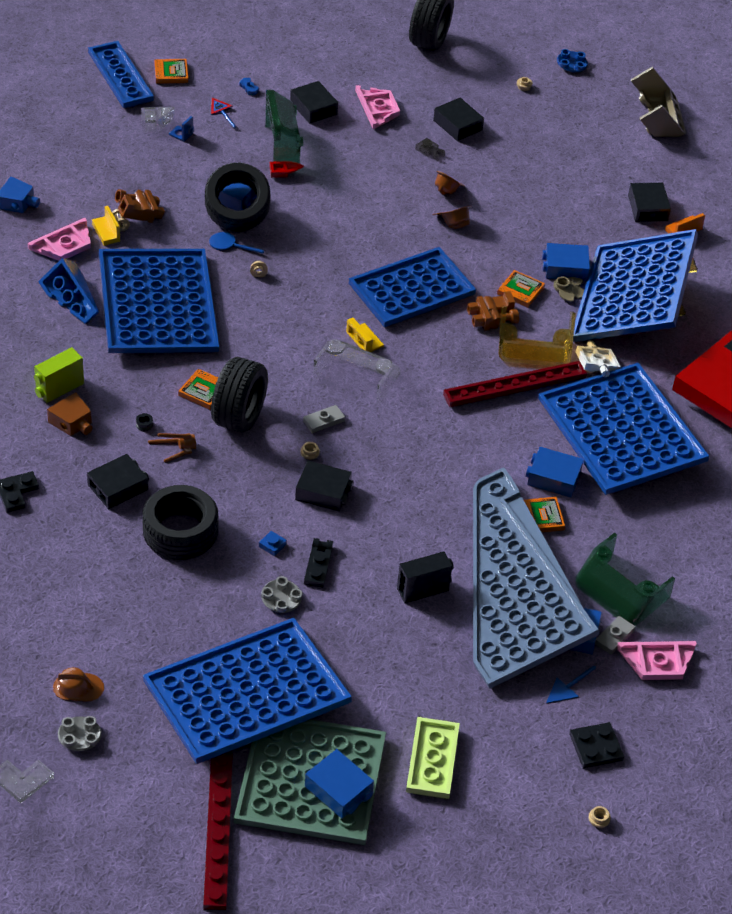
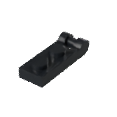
M319 538L313 539L304 585L324 588L334 541L327 540L325 542L320 541Z

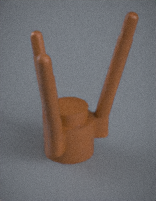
M158 433V437L172 439L148 441L149 444L178 442L179 449L184 450L164 459V462H169L186 454H192V449H196L195 436L190 433Z

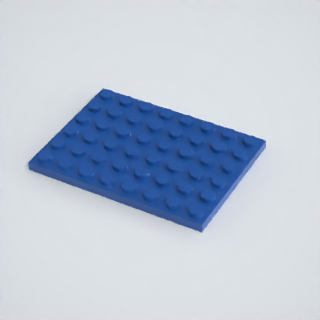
M693 229L598 245L571 334L572 341L601 339L604 337L676 327L698 238L697 230Z
M205 248L99 249L108 353L219 352Z
M639 363L610 371L608 377H603L600 374L539 393L540 402L579 458L584 459L583 464L605 495L709 461L707 452Z
M295 618L143 675L144 683L196 764L352 702L350 693Z

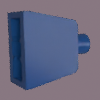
M10 176L0 189L1 210L24 213L29 206L37 208L40 204V198L34 197L33 186Z

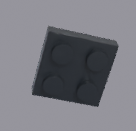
M610 722L570 730L569 735L583 769L624 760V754Z

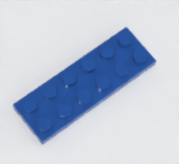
M119 41L88 47L89 55L123 108L154 101V95Z

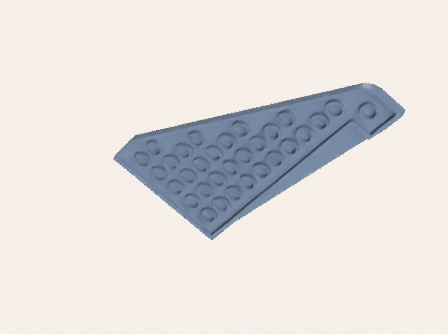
M504 467L480 478L473 488V662L488 688L491 689L600 635L599 629L581 605L521 497L515 482Z

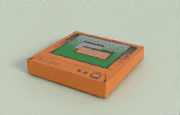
M154 59L156 84L188 83L186 59Z
M514 270L499 287L497 294L503 296L504 292L511 291L515 302L528 308L545 288V283Z
M197 369L178 391V396L211 410L212 397L218 377Z
M557 497L524 500L541 532L565 530Z

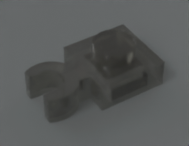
M428 138L420 141L415 146L417 151L427 157L433 156V159L439 161L440 156L445 157V151L439 149V145Z

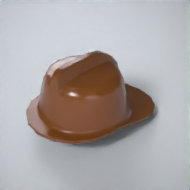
M437 171L435 185L442 195L447 193L453 194L460 186H465L452 177Z
M465 206L453 211L432 215H442L450 228L458 229L470 224L469 209L472 206Z
M71 667L58 674V678L53 684V691L60 699L88 702L98 699L103 694L104 683L96 675L84 673L79 668Z

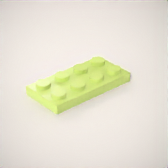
M417 717L406 787L407 793L449 799L460 723Z

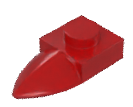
M292 161L269 162L271 178L288 177V173L296 172L304 167V165Z

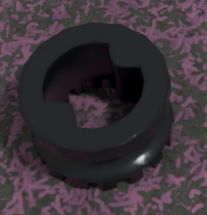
M142 413L136 417V427L138 430L143 432L151 430L153 427V417L150 414Z

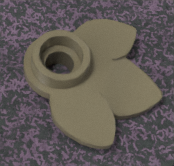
M558 277L554 281V289L559 292V296L565 301L573 302L574 298L581 299L583 297L584 289L580 287L583 282L582 279L577 277Z

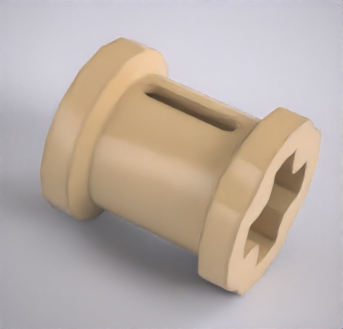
M119 209L114 210L112 213L120 226V231H126L130 227L129 220L122 218Z

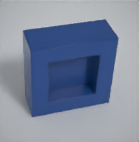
M270 531L259 542V547L273 556L287 545V540L273 531Z

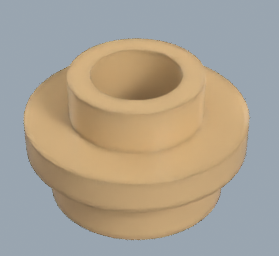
M527 77L517 80V86L522 91L530 90L533 85L532 80Z
M255 261L250 267V273L254 277H264L268 272L267 265L262 261Z
M306 442L301 447V455L305 459H315L320 454V449L314 442Z
M602 806L592 809L588 817L590 823L598 828L606 827L611 820L609 811Z

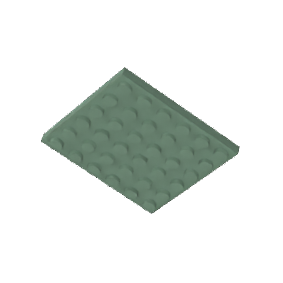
M309 719L252 742L235 811L234 823L365 845L386 732ZM336 749L374 780V793L368 801L360 803L352 814H347L342 819L305 787V774Z

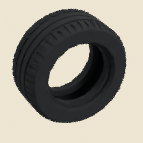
M454 0L416 1L409 27V40L413 45L432 51L438 50L442 46L452 20Z
M234 162L219 167L208 178L205 186V207L212 221L219 225V227L235 232L250 230L259 225L269 212L271 199L269 182L265 175L256 167L241 162ZM237 183L247 185L255 192L257 196L256 201L251 207L242 211L228 209L219 200L220 192L226 186Z
M234 357L225 364L216 382L212 397L211 416L216 425L241 433L253 427L262 410L268 386V371L263 364L241 357Z
M188 485L165 487L153 494L144 505L142 522L145 542L154 552L165 558L188 560L198 557L207 552L217 540L219 526L218 508L211 496L201 489ZM175 514L191 515L201 522L192 529L181 531L168 529L161 524L166 517Z

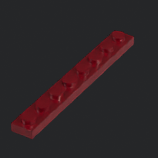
M580 361L444 389L443 396L449 407L584 379L587 372Z
M224 753L211 758L203 910H226L233 753Z

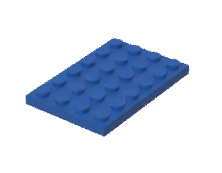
M440 247L349 278V285L383 327L476 294V288Z

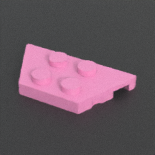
M356 86L355 91L372 129H376L400 116V109L390 90H379L372 87L370 90L361 89V86Z
M83 218L28 243V249L58 261L91 248L87 220Z
M696 641L618 642L617 650L641 680L683 679L697 643Z

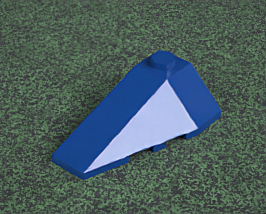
M62 258L38 281L46 295L50 298H55L61 306L67 307L70 313L83 323L87 324L99 313L84 275L74 261Z

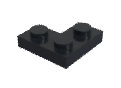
M33 471L0 479V498L6 513L24 509L25 502L22 494L39 489V484Z

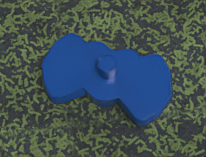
M251 78L240 80L239 85L245 89L248 95H256L259 92V87L251 82Z

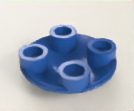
M563 49L557 57L558 65L570 72H581L588 66V61L585 58L586 54L581 51L574 52Z

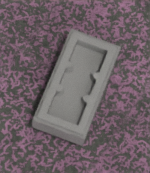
M337 405L303 417V422L311 433L345 421V416Z
M618 616L596 639L595 645L612 655L617 650L618 642H624L634 632L635 626Z

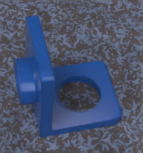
M190 116L184 121L182 127L176 126L169 132V136L185 142L194 132L193 117ZM182 131V135H176L175 132Z

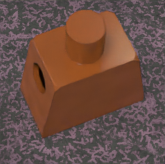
M76 392L47 409L48 422L70 436L79 431L84 435H88L93 429L92 425H90L92 423L91 411Z

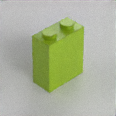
M72 347L34 366L35 393L46 403L84 384L83 357Z

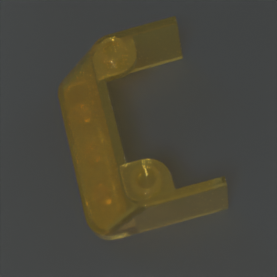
M502 305L498 354L503 361L547 366L570 363L576 318L574 311H570L569 328L558 329L553 335V342L517 339L516 327L505 323L507 306Z

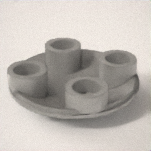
M279 576L276 580L268 582L263 587L261 598L265 606L270 610L286 613L295 610L300 605L302 591L296 584L288 581L286 577Z
M93 716L66 717L62 720L58 730L60 743L73 751L91 749L97 745L101 738V728Z

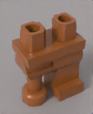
M118 189L115 193V201L120 203L118 209L122 218L153 223L155 218L162 219L165 213L163 207H158L160 204L159 197L153 196L150 190H145L144 193L140 189L135 194H127L125 190Z
M511 291L504 292L503 296L497 297L478 296L476 302L468 303L467 312L469 315H472L473 326H482L484 331L490 328L497 329L501 322L519 323V312L517 309H514L515 300Z

